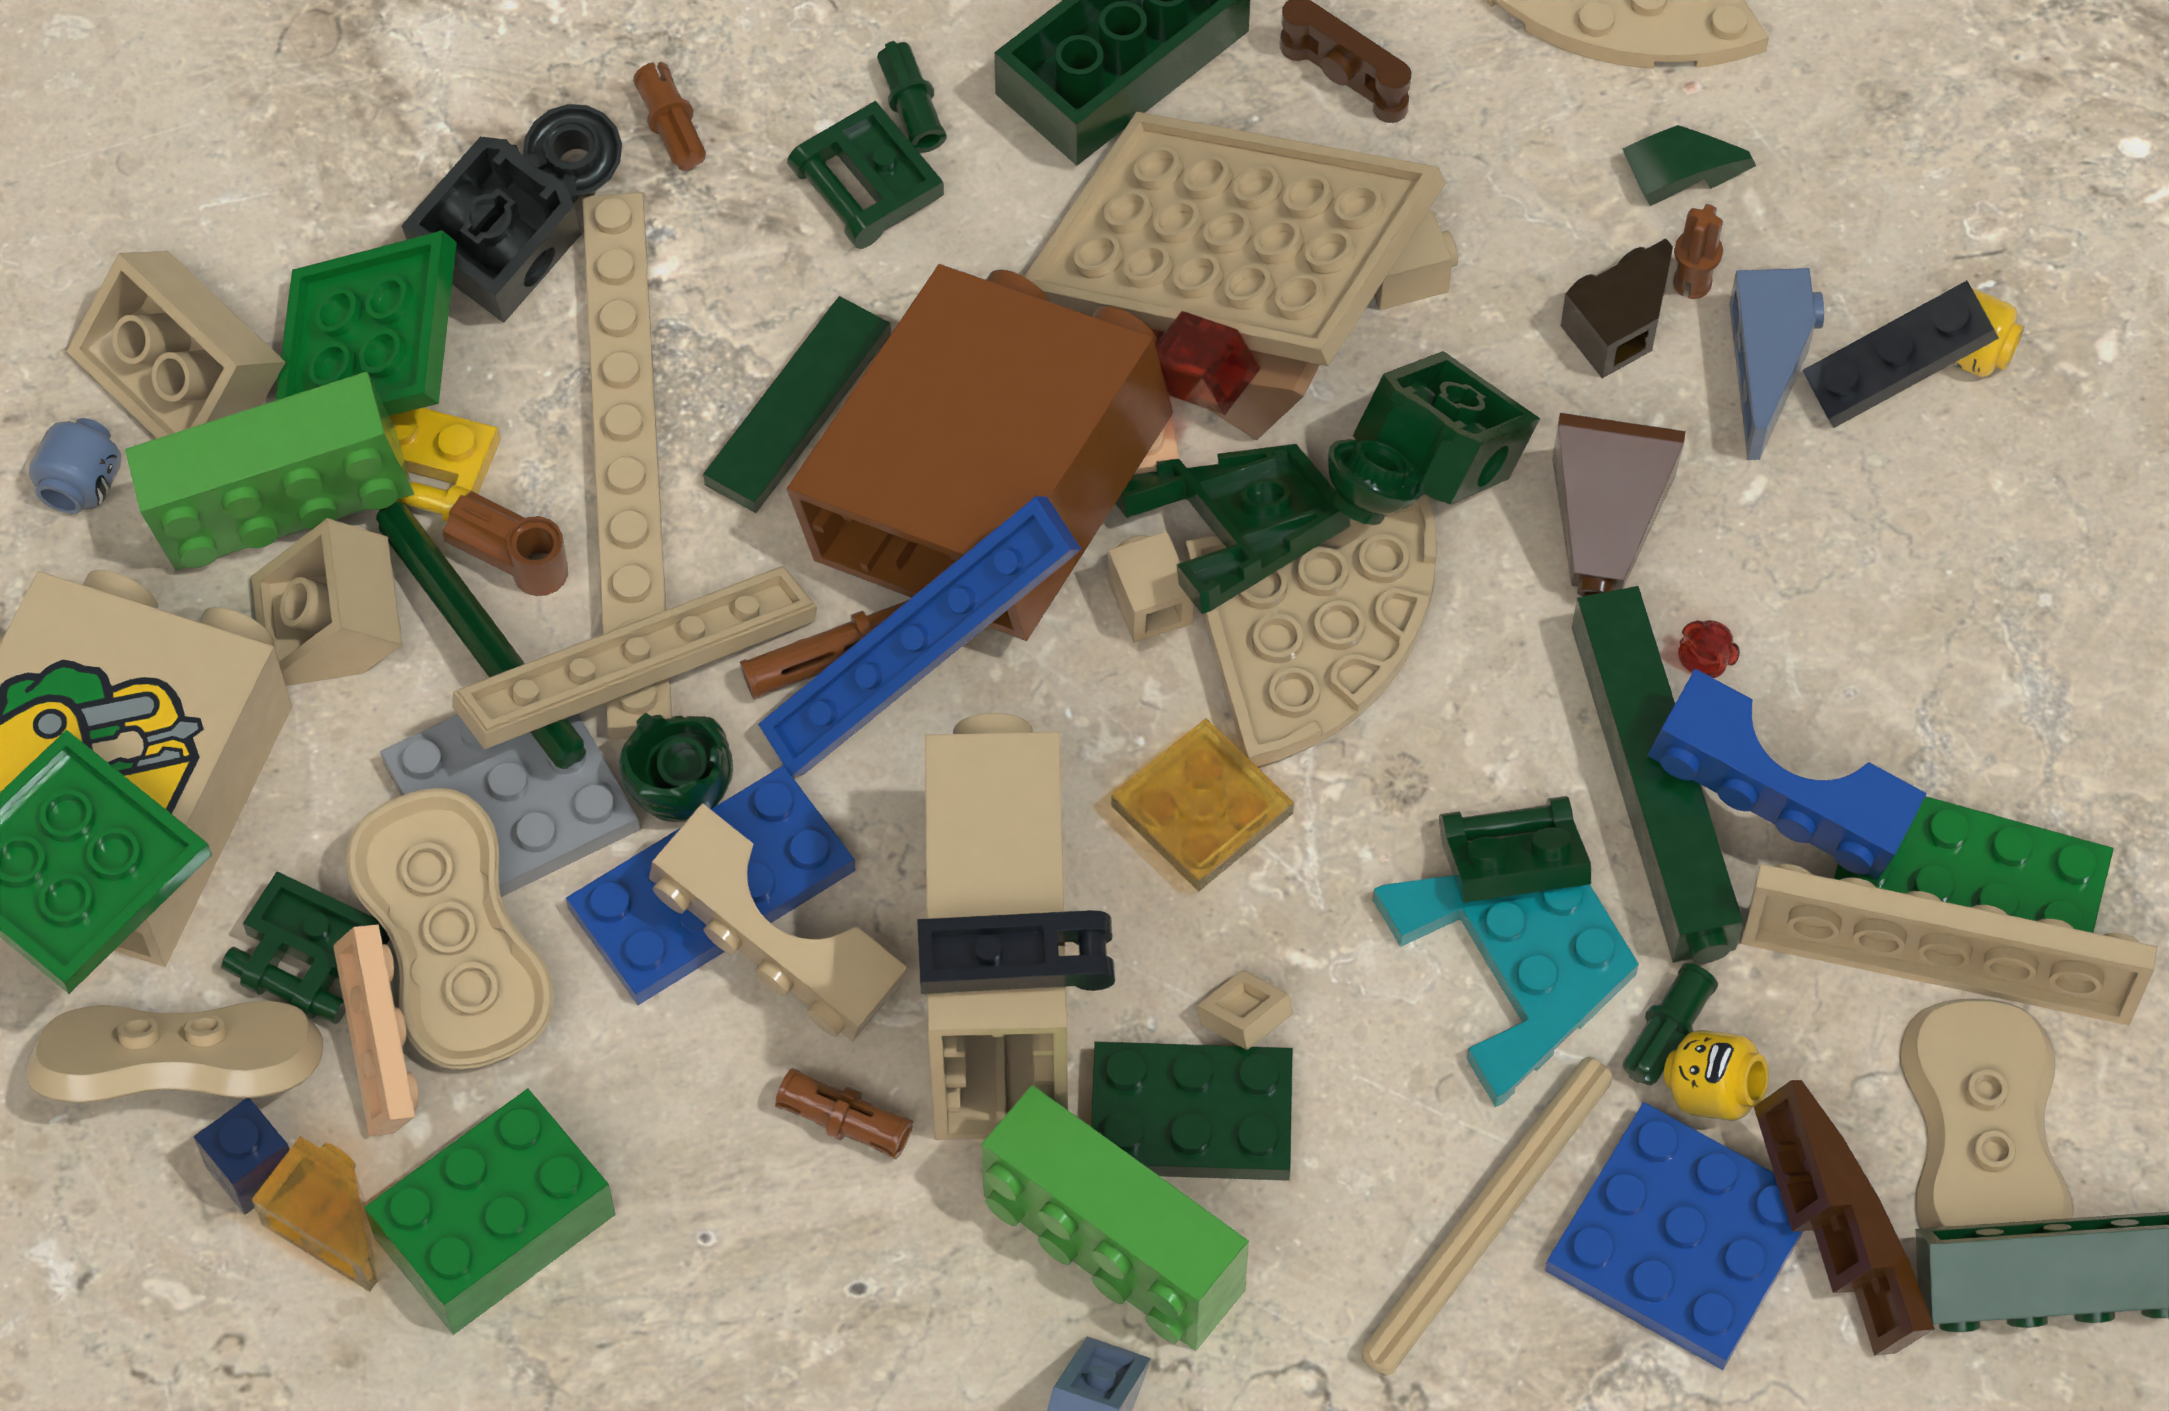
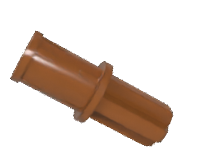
M654 62L648 63L637 70L633 77V82L649 111L647 123L652 132L660 134L671 161L680 170L690 171L695 165L703 163L706 156V151L691 121L694 110L690 102L683 99L678 92L668 65L663 62L658 63L657 68L661 75L659 77Z
M1705 204L1703 210L1690 209L1687 214L1684 233L1676 240L1674 248L1675 259L1678 262L1673 278L1674 289L1683 296L1687 282L1690 283L1689 299L1702 298L1708 294L1712 286L1713 269L1719 265L1723 255V246L1720 241L1723 220L1716 216L1717 208L1710 204Z

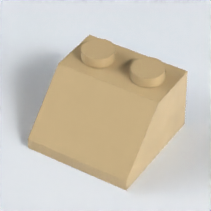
M327 518L251 576L256 621L266 628L274 639V648L286 686L363 674L402 646L401 625L398 617L393 580L394 573L387 536Z

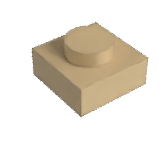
M1245 970L1240 971L1197 1005L1202 1026L1246 1050L1293 1014L1288 993Z

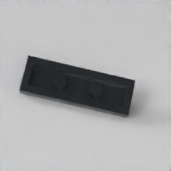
M1966 280L1802 371L1833 428L1992 343L1999 339L1969 282Z

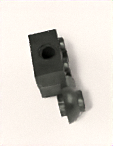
M566 104L548 110L533 122L524 139L523 155L519 152L517 145H511L507 139L480 136L401 225L406 240L442 230L454 239L457 244L452 285L505 323L581 236L582 233L573 204L580 196L596 192L611 180L621 161L622 141L616 125L605 113L588 105ZM573 149H582L588 152L583 159L574 163L560 160L566 152Z

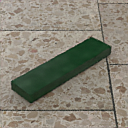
M838 296L703 473L704 485L757 513L891 335L890 322Z

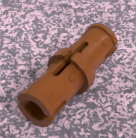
M791 1068L785 1075L775 1100V1107L802 1116L827 1128L826 1134L837 1140L848 1137L870 1146L893 1159H897L903 1152L913 1128V1120L886 1111L861 1099V1092L850 1087H846L842 1091L813 1079V1077L801 1073L795 1068Z

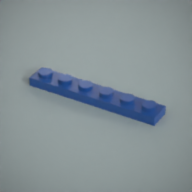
M1035 496L758 724L791 776L806 774L1082 550L1047 496Z

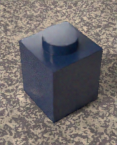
M250 1098L244 1099L194 1136L207 1170L244 1215L299 1176L287 1142Z

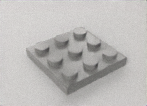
M578 713L567 717V719L584 740L583 747L586 750V755L581 762L574 763L568 769L556 767L530 732L484 750L459 715L453 716L380 751L383 763L401 796L423 789H454L468 795L483 808L491 819L498 838L499 890L501 897L640 830L637 815Z

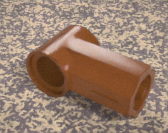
M473 491L465 496L461 495L450 509L447 523L443 529V538L446 543L512 575L517 587L527 594L546 596L558 591L565 584L568 577V562L563 535L558 525L550 519L540 516L525 518ZM535 553L548 554L540 560L527 559Z

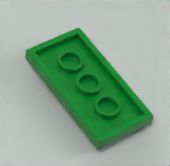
M1925 796L1895 856L1878 880L1867 874L1852 873L1837 864L1834 879L1860 878L1869 881L1876 888L1904 894L1912 891L1927 892L1937 896L1942 902L1966 907L1976 905L1994 906L2003 910L2009 916L2033 921L2057 919L2070 924L2073 929L2093 933L2114 848Z

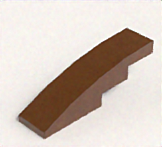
M1802 1080L1789 1081L1754 1106V1110L1792 1232L1814 1230L1832 1292H1855L1874 1355L1896 1354L1935 1329L1912 1266L1877 1193L1843 1136Z

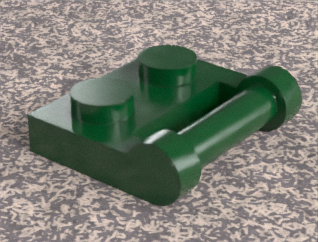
M876 100L794 148L787 159L788 166L800 179H807L846 226L844 230L845 235L858 249L872 245L878 240L884 230L944 196V183ZM837 155L876 203L863 210L825 164L826 161Z
M1568 796L1548 798L1544 806L1462 817L1460 811L1439 815L1442 845L1463 903L1591 884V862L1573 820L1571 803Z

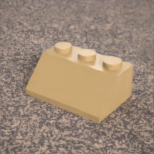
M168 251L118 253L66 351L157 439L262 405L286 363Z

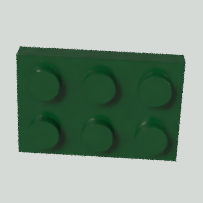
M1094 1041L1091 1127L1158 1176L1289 1181L1291 1166L1293 1048L1250 1047L1246 1050L1240 1046Z

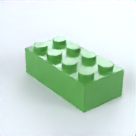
M363 372L125 449L140 513L175 571L186 567H203L211 564L218 557L246 548H262L272 544L277 538L305 529H314L327 518L336 521L339 518L367 509H384L394 504L398 499L414 495L396 429L368 372Z
M1034 1085L1030 1086L982 1142L983 1190L988 1208L1003 1222L1011 1226H1017L1020 1222L1038 1235V1241L1042 1248L1058 1262L1069 1265L1073 1261L1090 1273L1093 1284L1107 1298L1118 1304L1128 1301L1146 1314L1145 1320L1147 1324L1168 1342L1176 1344L1181 1340L1197 1351L1245 1292L1249 1240Z

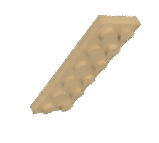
M1760 864L1741 939V944L2124 1025H2130L2154 972L2158 946L2140 943L2135 937L2124 933L2100 935L2073 929L2070 924L2057 919L2033 921L2009 916L2006 912L1994 906L1976 905L1966 907L1942 902L1937 896L1927 892L1912 891L1904 894L1876 888L1869 881L1860 878L1836 880L1812 875L1806 869L1792 864H1779L1776 866Z

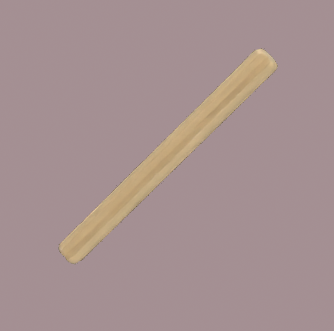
M1586 1057L1581 1060L1364 1345L1362 1359L1369 1367L1384 1376H1388L1395 1371L1610 1087L1613 1073L1607 1066L1592 1057Z

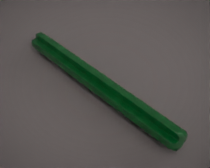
M396 501L388 508L380 509L376 515L380 532L388 537V543L486 674L492 677L525 664L406 504ZM567 718L530 732L558 768L568 769L574 763L581 762L586 755V750L583 747L584 740Z

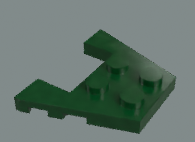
M1297 444L1217 454L1218 464L1186 468L1180 459L1156 461L1157 472L1133 475L1115 503L1124 516L1128 518L1187 499L1226 547L1224 549L1176 564L1179 586L1201 614L1214 610L1351 526L1350 518L1339 511L1332 502L1335 488Z

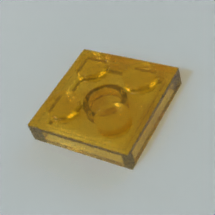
M1207 718L1111 795V807L1198 892L1293 814L1294 802Z

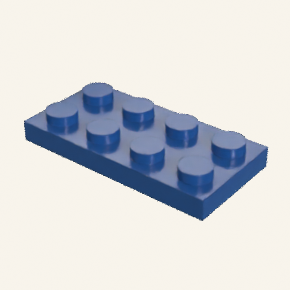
M784 765L711 809L754 844L747 870L748 886L756 907L770 923L856 871L855 859ZM681 828L566 897L569 911L637 1005L650 999L725 952L705 934L704 928L706 924L688 909L682 914L672 910L656 896L652 889L655 885L649 879L652 861Z

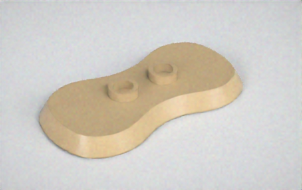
M432 788L410 792L389 800L368 813L355 826L349 838L346 852V869L349 882L358 899L379 921L393 943L400 967L399 1008L405 1019L406 1035L410 1042L429 1061L448 1069L478 1068L498 1062L520 1052L541 1035L551 1018L554 1002L553 984L546 964L537 951L512 924L503 905L499 890V845L491 819L483 808L468 795L446 788Z
M1991 999L1949 1000L1921 1010L1910 1021L1904 1033L1900 1054L1906 1081L1924 1114L1928 1134V1153L1916 1198L1917 1215L1921 1227L1934 1228L2073 1218L2074 1208L2068 1186L2053 1160L2045 1135V1108L2055 1074V1054L2045 1029L2034 1016L2023 1008Z
M275 1001L245 1002L218 1009L190 1013H155L110 1005L88 1006L65 1012L47 1024L29 1055L26 1065V1079L31 1089L38 1094L56 1101L69 1103L99 1102L160 1090L195 1091L229 1098H258L291 1090L308 1079L321 1060L323 1038L317 1026L301 1009L290 1004Z

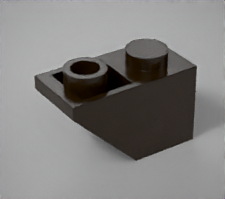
M1666 238L1647 249L1645 247L1633 249L1616 266L1597 276L1589 274L1580 278L1565 293L1560 326L1601 378L1610 375L1653 350L1673 246Z

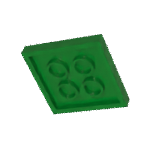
M442 230L293 269L281 358L286 363L278 376L276 400L368 372L389 416L439 404L457 242Z
M66 729L0 792V938L70 994L212 856L209 845Z

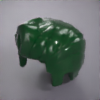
M644 713L636 721L637 727L625 742L619 757L621 781L629 795L646 812L667 822L687 821L702 803L709 809L717 806L732 781L734 770L729 743L721 725L714 718L706 716L683 717L680 715L665 719L662 715L651 716L648 713Z

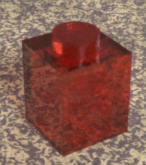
M1185 311L1180 312L1155 345L1168 394L1174 398L1222 415L1227 414L1260 370L1258 363L1238 329Z

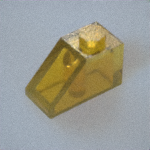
M300 1136L252 1198L261 1225L370 1292L378 1282L368 1219L364 1209V1196L355 1172L356 1164L338 1147L325 1142L319 1148Z

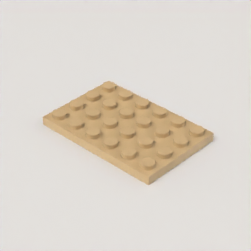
M1136 112L1024 277L1037 285L1050 302L1092 316L1099 307L1112 306L1133 314L1150 329L1329 366L1446 183L1437 166Z

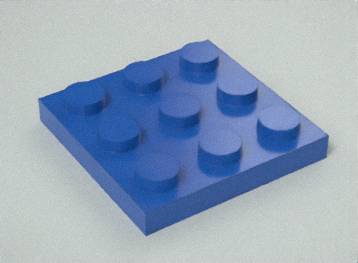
M1643 1102L1549 1256L1545 1271L1724 1370L1804 1231L1792 1232L1777 1181L1772 1171Z

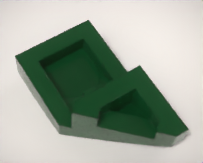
M1680 125L1653 134L1622 149L1650 206L1704 179L1709 188L1712 189L1756 166L1749 151Z

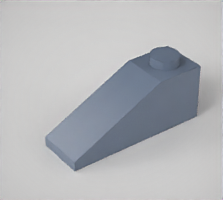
M1810 268L1736 270L1729 307L1747 460H1760L1807 357L1813 331L1823 327L1822 292L1812 291Z

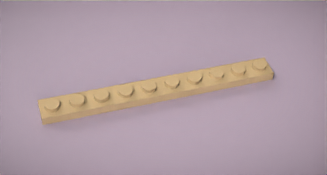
M643 192L582 197L603 634L666 610ZM670 678L606 702L607 728L610 740L629 739L637 727L636 721L644 713H648L651 716L662 715L665 719L672 718Z

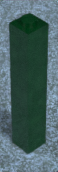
M1639 586L1578 597L1572 623L1573 635L1672 961L1674 963L1693 959L1696 963H1709L1719 960L1730 951L1736 950L1743 919L1701 785L1693 780H1682L1672 776L1663 769L1660 762L1647 756L1671 713L1675 701Z

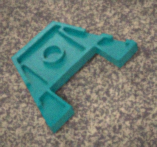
M1453 875L1384 884L1374 888L1373 902L1400 947L1457 920L1462 921L1522 1023L1468 1048L1467 1060L1495 1107L1504 1104L1515 1093V1088L1533 1070L1538 1071L1553 1056L1554 1050L1577 1028L1581 1029L1637 975L1639 963L1590 884L1465 903L1462 901Z

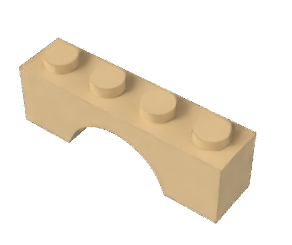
M702 803L652 861L649 879L655 883L652 888L654 893L672 910L682 914L688 909L706 924L704 928L705 934L719 948L732 955L739 950L758 966L755 969L756 975L770 989L783 996L790 991L809 1006L806 1014L824 1032L834 1037H837L841 1032L853 1042L902 983L908 967L857 926L833 937L806 939L787 934L772 925L756 907L748 886L747 870L754 844Z

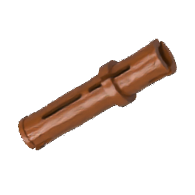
M907 601L867 616L864 611H859L850 615L851 621L808 638L800 639L792 644L749 660L744 659L740 661V667L752 698L755 700L760 698L761 695L820 674Z

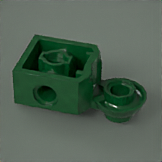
M1444 351L1386 372L1382 375L1353 434L1355 440H1338L1329 447V476L1335 487L1332 502L1347 517L1368 525L1380 524L1387 514L1401 512L1409 508L1423 494L1451 505L1508 480L1540 418Z

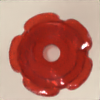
M1695 620L1683 628L1682 634L1684 637L1680 640L1678 656L1682 665L1689 672L1693 673L1694 669H1697L1712 678H1716L1724 673L1728 665L1733 666L1738 661L1740 656L1739 646L1733 643V635L1724 624L1713 620L1704 622Z

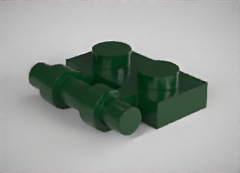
M277 871L243 922L246 934L259 940L260 943L252 955L234 946L231 947L223 958L221 968L240 978V985L258 995L267 991L301 1009L309 1019L319 1016L333 1024H338L346 1011L344 1000L328 992L336 978L339 979L333 945L353 927L379 924L382 944L387 945L390 937L376 918ZM285 954L311 965L303 979L278 968Z

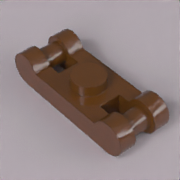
M1288 0L1282 7L1281 24L1283 30L1280 37V50L1286 58L1294 61L1308 59L1320 67L1330 80L1339 85H1347L1373 103V112L1379 120L1386 123H1395L1405 118L1408 113V91L1410 90L1412 74L1410 67L1405 62L1313 1Z

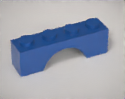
M1694 669L1647 756L1660 762L1663 769L1672 776L1682 780H1693L1716 792L1719 798L1731 808L1744 812L1751 811L1775 824L1778 831L1785 837L1799 843H1810L1834 856L1835 861L1844 869L1856 874H1867L1878 880L1895 856L1927 793L1870 762L1852 774L1833 780H1813L1787 771L1765 752L1758 741L1752 721L1753 699Z

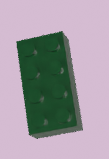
M1062 0L994 52L995 94L1078 166L1124 130L1136 112H1147L1249 32L1250 0Z

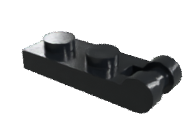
M1087 910L917 919L921 994L1076 986L1086 991H1097L1111 987L1116 981L1114 960L1107 956L1106 944L1113 937L1112 918L1103 911ZM1073 942L1079 945V955L1059 956L1058 943Z

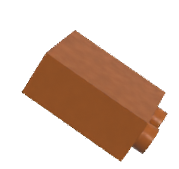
M938 264L786 488L814 561L905 596L913 597L1035 496H1047L1082 550L987 626L1027 641L1173 414L1157 354L1159 344L1152 330L1139 318L1120 308L1102 306L1097 308L1092 316L1052 303L1037 285L1012 271L994 270L985 280Z

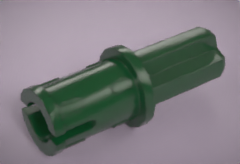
M890 41L885 44L883 50L878 52L877 56L890 90L888 96L889 107L894 112L899 113L909 141L919 153L933 151L939 148L947 139L946 132L940 124L932 102L934 88L929 81L923 79L911 46L906 42L896 43L895 41Z
M1684 963L1659 1005H1653L1648 1008L1645 1014L1647 1024L1623 1060L1622 1068L1629 1074L1630 1079L1649 1086L1657 1083L1664 1072L1668 1055L1677 1049L1679 1043L1687 1034L1694 1032L1692 1025L1710 996L1718 988L1717 980L1706 969L1692 963Z

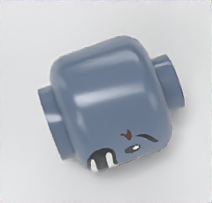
M80 418L76 422L65 421L55 423L46 431L29 466V477L36 487L35 493L44 504L62 513L78 514L82 509L96 508L105 500L121 467L122 457L116 444L110 440L111 434L109 430L94 420Z

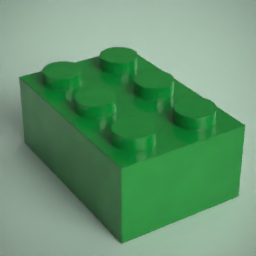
M529 1088L364 1207L376 1241L453 1335L616 1215L609 1183Z

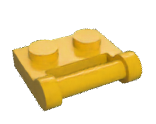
M427 408L389 416L396 429L408 472L455 484L449 490H444L411 481L414 495L398 499L397 501L411 507L441 514L442 520L447 522L450 509L461 495L465 496L471 491L479 493L501 440L498 427Z

